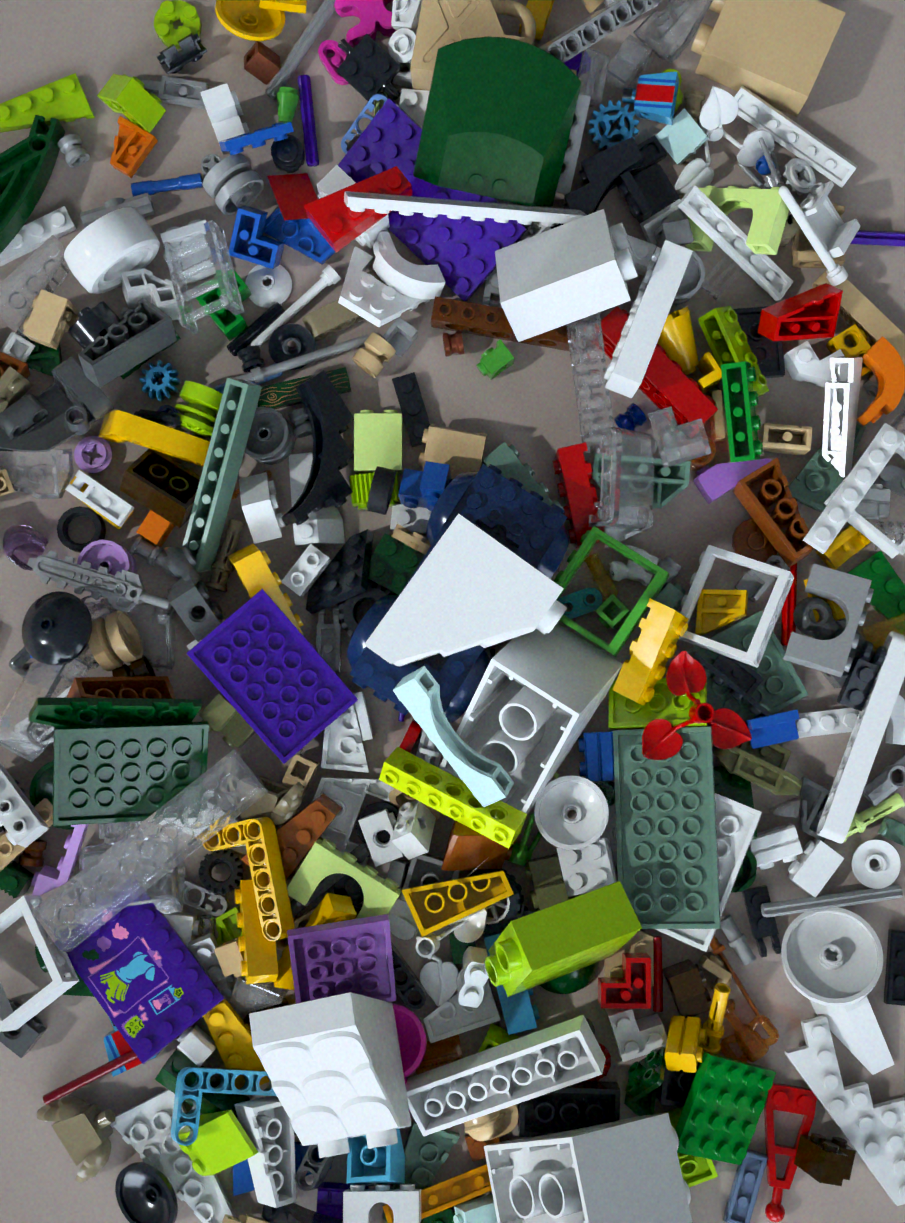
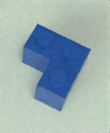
M246 205L238 208L228 251L229 256L271 269L280 265L285 242L262 236L268 212Z
M426 461L424 471L404 468L398 494L400 503L408 508L422 507L432 511L439 497L452 481L450 465Z

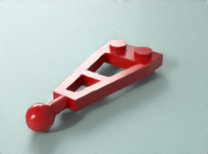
M774 1082L771 1089L768 1090L767 1099L764 1104L766 1155L768 1157L767 1180L769 1186L773 1187L772 1200L766 1205L765 1214L770 1221L780 1222L785 1216V1209L781 1204L783 1189L790 1190L797 1169L794 1161L800 1134L807 1136L809 1134L815 1117L817 1097L811 1089ZM773 1110L804 1115L794 1147L775 1144ZM775 1154L790 1156L783 1178L776 1177Z

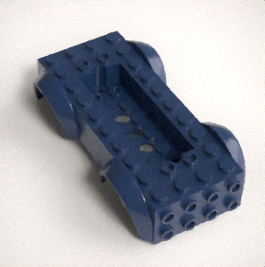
M483 464L479 471L460 473L449 483L432 510L426 529L431 547L410 580L458 514L551 579L563 560L569 545V537L563 525L567 519V516L563 515L565 511L555 504L549 506L544 503V498L535 491L531 490L530 493L522 489L523 484L512 477L509 480L501 475L502 471L492 464L488 467ZM399 595L383 596L366 612L349 642L347 658L352 669L350 675L354 677L352 682L363 689L369 686L375 690L373 693L375 697L383 702H386L387 699L395 703L394 709L407 715L409 711L398 699L393 689L403 677L425 666L440 685L441 704L448 722L456 721L468 709L490 663V658L485 648L479 645L446 657L439 653L400 667L390 664L364 645L399 597Z

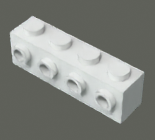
M0 761V826L3 825L8 831L5 835L13 845L17 844L26 848L50 828Z

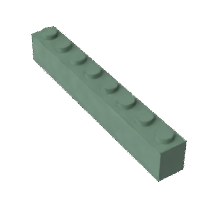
M227 378L182 545V547L186 546L196 559L197 565L193 567L197 572L213 569L212 564L216 558L262 386L242 379Z

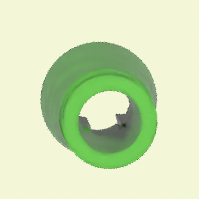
M279 87V92L276 93L278 122L292 123L299 101L297 89Z

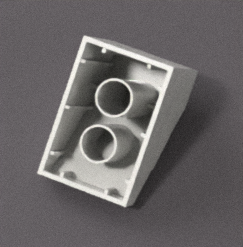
M458 514L364 645L390 664L400 667L439 653L446 657L479 645L487 648L534 631L535 628L545 635L547 632L550 633L567 609L565 605L556 600L563 591V588Z
M558 623L550 633L547 632L545 635L535 628L534 631L513 638L491 659L456 731L457 735L474 751L489 760L499 763L513 780L514 785L506 798L501 799V801L527 815L605 698L623 665ZM443 758L439 768L459 778L453 767Z
M349 992L249 1014L253 1048L271 1080V1086L288 1114L302 1146L318 1144L319 1158L350 1153L348 1138L366 1135L368 1149L397 1144L396 1129L412 1126L393 1003Z

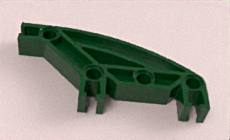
M35 115L29 136L0 153V254L14 239L33 212L52 174L60 150L58 142L65 134L64 128L56 118H51V126L49 128L45 122V117Z

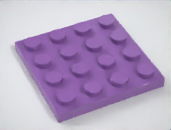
M388 914L287 930L296 1004L349 992L386 1002L396 1001Z

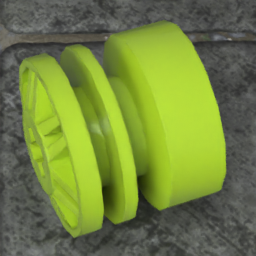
M185 381L179 396L188 404H176L174 407L183 414H179L180 421L182 422L181 428L198 436L211 438L214 429L211 426L215 425L216 418L214 416L218 414L223 394L202 384Z

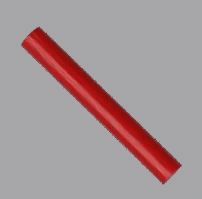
M653 936V1011L662 1012V937Z

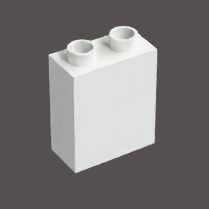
M602 209L495 251L500 303L518 342L631 301L627 280L638 277V273L630 252L632 248L623 222L610 226L605 210Z

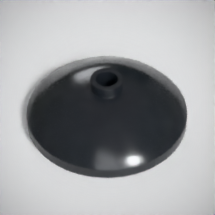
M62 591L47 593L38 598L28 609L22 624V639L28 653L35 660L53 666L63 665L77 658L86 648L92 632V619L86 604L77 596ZM50 622L49 628L46 629L47 623Z
M135 1162L126 1166L119 1173L115 1185L116 1198L123 1215L130 1223H175L178 1213L176 1193L168 1178L160 1170L146 1163Z

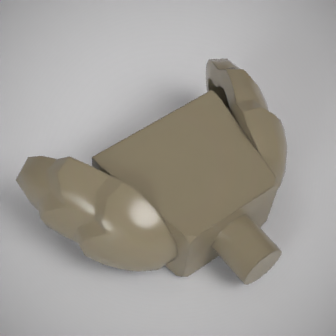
M235 758L231 761L228 775L229 795L234 805L240 809L242 819L268 817L274 822V825H282L296 816L298 813L297 808L302 803L304 786L300 782L296 783L292 788H288L257 774H252L251 768L246 765L242 758Z
M72 1096L63 1097L38 1109L37 1119L44 1122H55L51 1126L75 1165H79L86 1158L77 1173L75 1181L83 1183L89 1178L95 1177L100 1169L106 1165L111 1154V1142L108 1137L113 1133L110 1124L115 1121L114 1112L109 1108L101 1111L97 1104L87 1105L83 1099Z

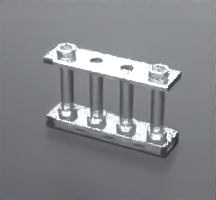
M213 220L204 223L206 231L204 238L177 250L169 242L163 243L165 250L163 256L169 267L180 313L178 320L183 328H187L193 334L199 333L196 320L222 308L228 309L234 315L244 312L224 230ZM208 246L210 247L211 254L209 258L183 269L182 258ZM215 267L216 275L214 279L188 290L186 279ZM218 287L220 288V299L193 311L192 299Z

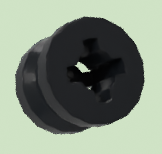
M249 346L238 351L237 356L242 360L243 372L248 373L251 372V369L257 367L261 369L266 365L264 359L259 355L261 352L259 346Z

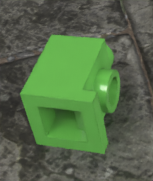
M500 339L497 341L495 349L491 347L481 355L482 358L476 366L483 376L487 375L492 380L514 364V357Z

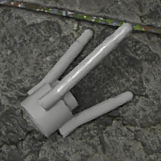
M759 138V143L771 171V174L764 178L765 184L763 185L748 167L738 163L739 167L761 189L786 186L775 152L772 151L770 154L764 139Z

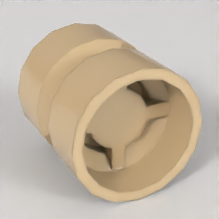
M372 332L364 342L365 348H359L352 357V360L364 372L376 378L384 368L383 362H389L396 353V350L384 338Z

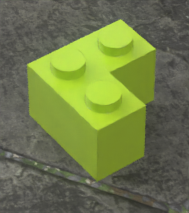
M113 74L97 95L112 111L124 114L133 124L149 133L166 112L160 105L162 101L153 93L149 94L144 89V83L135 76L129 77L125 74Z

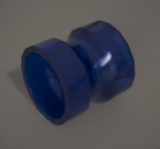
M632 403L626 408V412L618 414L614 421L626 436H630L634 433L637 426H642L647 422V418L643 411L636 404Z

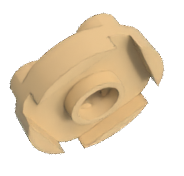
M397 524L391 537L426 555L431 547L428 540L425 542L426 538L416 532L408 534L410 530Z

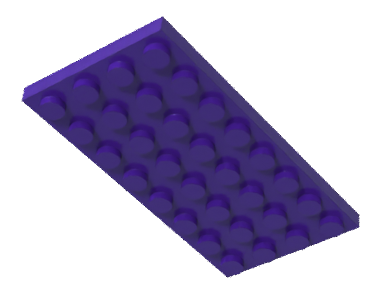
M390 98L338 164L356 183L397 166L412 185V197L501 204L496 198L436 186L414 177L413 170L422 127ZM391 211L388 214L390 224L388 229L425 265L438 264L446 282L445 284L464 302L471 298L496 268L495 251L517 243L528 230L527 227L518 223L517 220L500 223L494 221V218H485V221H475L470 219V216H462L461 219H451L444 214H438V217L435 218L423 216V213L414 212L412 216L401 215L399 211Z

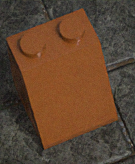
M454 820L441 870L501 869L504 860L509 861L513 847L511 846L508 849Z

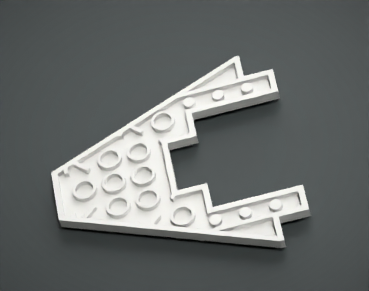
M822 1015L801 1021L806 1045L786 1050L785 1055L891 1200L897 1206L905 1204V1097L873 1105L866 1082L844 1087L827 1017Z

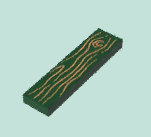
M346 367L325 372L338 394L352 392ZM312 375L262 386L258 407L279 409L303 403L295 387Z

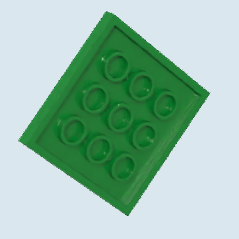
M704 1052L703 1061L698 1067L675 1128L679 1140L677 1153L741 1165L747 1155L749 1144L755 1133L758 1120L764 1109L768 1090L773 1085L776 1072L767 1067Z

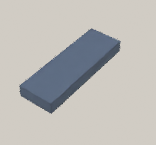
M748 1149L742 1164L737 1166L723 1216L724 1222L750 1223L768 1159L766 1154Z

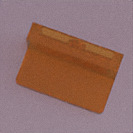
M459 1035L433 1043L427 1041L426 1052L421 1064L415 1070L416 1074L418 1075L462 1059L463 1054Z

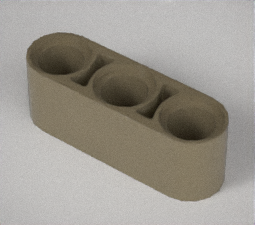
M339 299L307 314L302 321L316 342L364 318L338 303Z

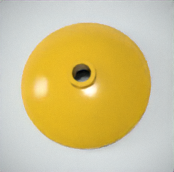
M216 0L215 12L217 18L229 32L237 37L249 41H266L277 37L284 28V11L259 8V0Z

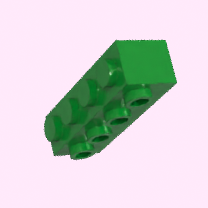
M747 361L722 364L721 372L730 462L760 460V454H763L762 440H758L757 430L761 429V421L759 415L756 416L755 406L758 405L757 391H753V381H756L755 367H751V363Z

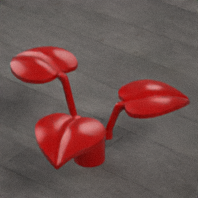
M687 651L680 652L671 661L666 673V683L673 695L681 696L686 693L687 697L694 702V705L689 710L690 719L673 728L670 722L665 719L650 721L645 726L642 734V754L645 758L664 760L676 755L683 744L682 737L676 731L693 723L710 724V727H712L713 745L719 749H731L752 739L746 723L736 712L728 708H720L714 711L710 704L701 703L700 699L692 696L691 693H698L704 688L707 677L703 666L690 656Z

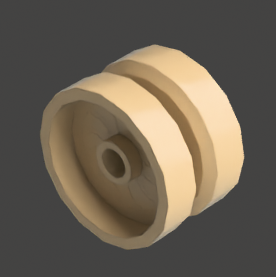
M117 610L108 614L106 619L99 618L92 621V632L88 645L95 660L104 670L111 671L121 667L123 662L131 663L142 658L143 645L134 622L126 612Z

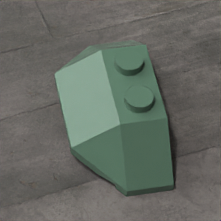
M594 453L592 478L613 505L661 509L689 485L691 461Z

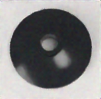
M294 323L284 324L275 329L268 341V351L275 363L296 358L316 350L315 340L311 332L304 326ZM289 341L296 342V345L294 347H289L287 343ZM307 364L302 365V366H299V367H296V368H293V369H290V370L300 369V368L306 366Z

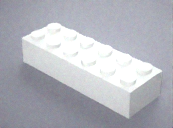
M667 240L664 241L661 248L656 247L647 266L645 277H643L639 286L638 295L630 309L628 320L622 329V336L613 352L611 363L605 372L604 379H607L605 388L632 398L644 378L689 263L692 250Z

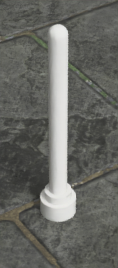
M781 186L778 190L779 195L827 268L826 278L832 286L839 285L847 279V271L843 266L835 264L786 186Z
M330 265L322 270L323 274L320 275L321 279L251 342V346L257 345L260 348L270 338L275 329L286 324L326 286L336 285L341 280L337 272Z

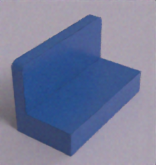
M798 709L769 715L768 717L746 720L745 723L752 736L750 740L751 748L755 749L798 739L799 735L795 720L800 719Z

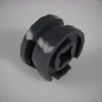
M287 134V139L273 141L271 156L276 168L280 171L294 173L304 164L305 152L300 140L293 135Z

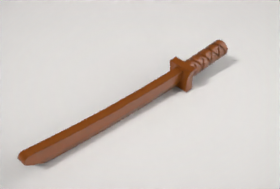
M714 935L710 944L712 947L710 951L714 956L719 955L724 962L727 970L732 974V978L770 1037L772 1035L770 1029L722 952L726 950L725 946L720 944Z

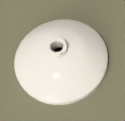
M563 776L546 785L536 800L534 816L538 830L550 844L564 850H580L589 847L602 836L608 823L609 809L603 792L592 781L579 776ZM575 811L577 813L576 818H568V812Z

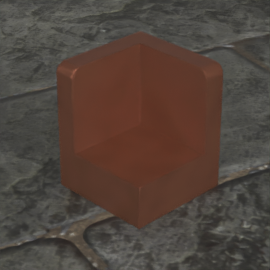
M256 41L244 56V69L264 84H268L281 69L280 56L260 41Z

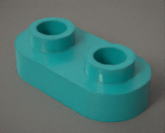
M585 588L563 596L558 601L563 605L566 603L572 605V611H565L563 615L573 619L595 611L602 604V595L595 588ZM592 595L595 598L594 603L589 604L586 601V597Z

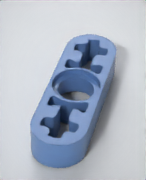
M374 94L346 132L341 141V148L345 154L349 151L346 140H352L356 135L352 130L355 128L359 135L363 133L359 127L360 119L368 118L372 121L373 115L365 111L367 109L370 112L373 111L375 108L374 100L379 101L383 99L385 104L389 99L385 94Z

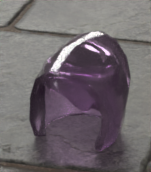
M18 524L4 531L2 545L4 554L10 561L24 570L33 571V568L27 565L29 558H37L42 555L49 540L34 528Z

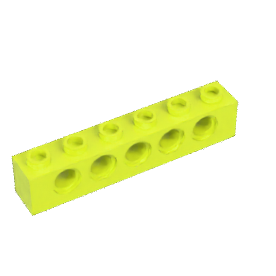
M397 747L384 761L379 780L508 849L520 834L527 817L526 813L501 800L483 807L463 780L400 747Z

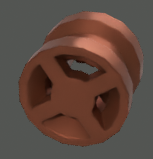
M456 331L455 334L442 333L445 356L449 357L453 353L463 355L462 332Z

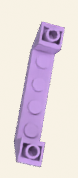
M89 824L71 825L74 827L72 835L69 834L65 841L64 848L67 849L65 857L62 856L60 858L57 868L45 865L40 872L36 871L31 882V886H34L32 896H40L69 881L73 875Z

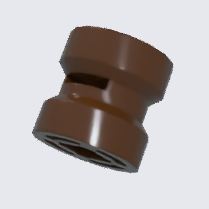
M36 839L19 856L18 863L25 866L42 867L44 864L42 855L43 851L46 850L47 841Z

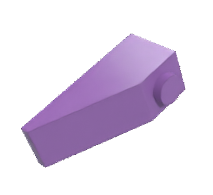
M765 458L737 463H721L711 468L709 465H706L696 472L698 477L693 482L707 503L710 504L735 488L739 480L772 460Z

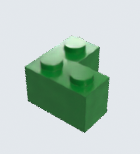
M232 268L198 295L196 299L229 341L233 340L248 327L243 317L235 308L252 294L245 282Z

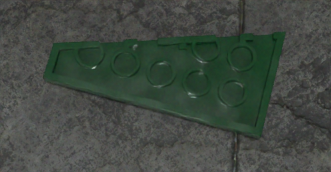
M38 697L29 712L28 721L53 727L192 722L202 707L201 699Z

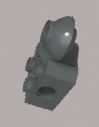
M186 546L182 548L166 547L164 548L168 555L164 558L166 564L177 578L182 576L181 580L167 589L168 600L196 641L199 642L222 623V618L224 617L222 614L223 610L216 600H210L209 590L202 580L198 582L201 577L193 567L197 565V561ZM200 605L204 608L201 610H195L193 607Z
M807 597L801 600L796 605L793 613L794 623L803 634L813 636L812 638L818 640L836 638L846 627V620L835 621L830 605L822 598ZM812 610H816L819 613V620L817 622L812 621L810 618ZM856 630V634L860 635L856 649L851 648L848 656L853 658L852 663L866 641L858 630ZM873 649L871 651L869 658L866 661L871 662L873 655L875 653ZM844 671L841 677L822 672L834 688H842L845 679L848 677L847 671Z

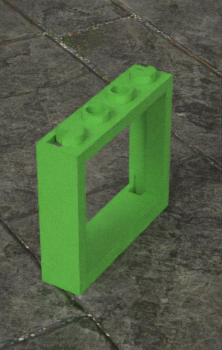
M593 526L591 531L587 530L585 535L583 534L580 540L582 545L578 551L573 550L568 557L567 562L569 564L564 571L560 570L556 575L554 582L563 588V591L556 600H559L598 540L655 575L610 644L565 615H562L559 620L609 654L617 657L649 608L647 607L649 599H655L669 578V573Z

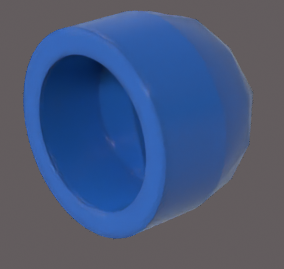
M763 155L756 162V170L761 175H768L771 171Z

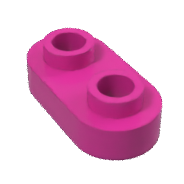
M323 41L318 48L320 61L335 83L339 85L349 84L336 71L347 55L338 47L336 41ZM329 53L334 54L331 58L327 57Z

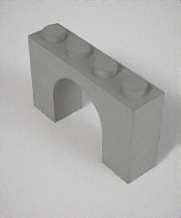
M813 563L804 592L837 603L845 614L846 627L839 636L830 640H818L792 632L783 660L841 677L844 671L849 672L853 658L848 656L851 648L856 649L860 635L856 634L858 625L863 626L867 612L863 611L865 602L870 603L874 589L870 588L872 580Z

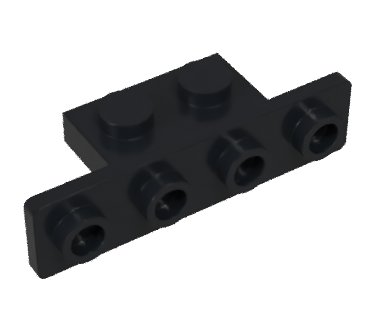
M695 651L690 652L689 655L696 659L703 666L704 670L711 674L709 679L720 687L722 685L730 690L728 694L736 701L740 702L743 700L749 705L747 709L758 718L760 716L768 717L771 714L751 697L764 678L748 665L721 654L711 665Z

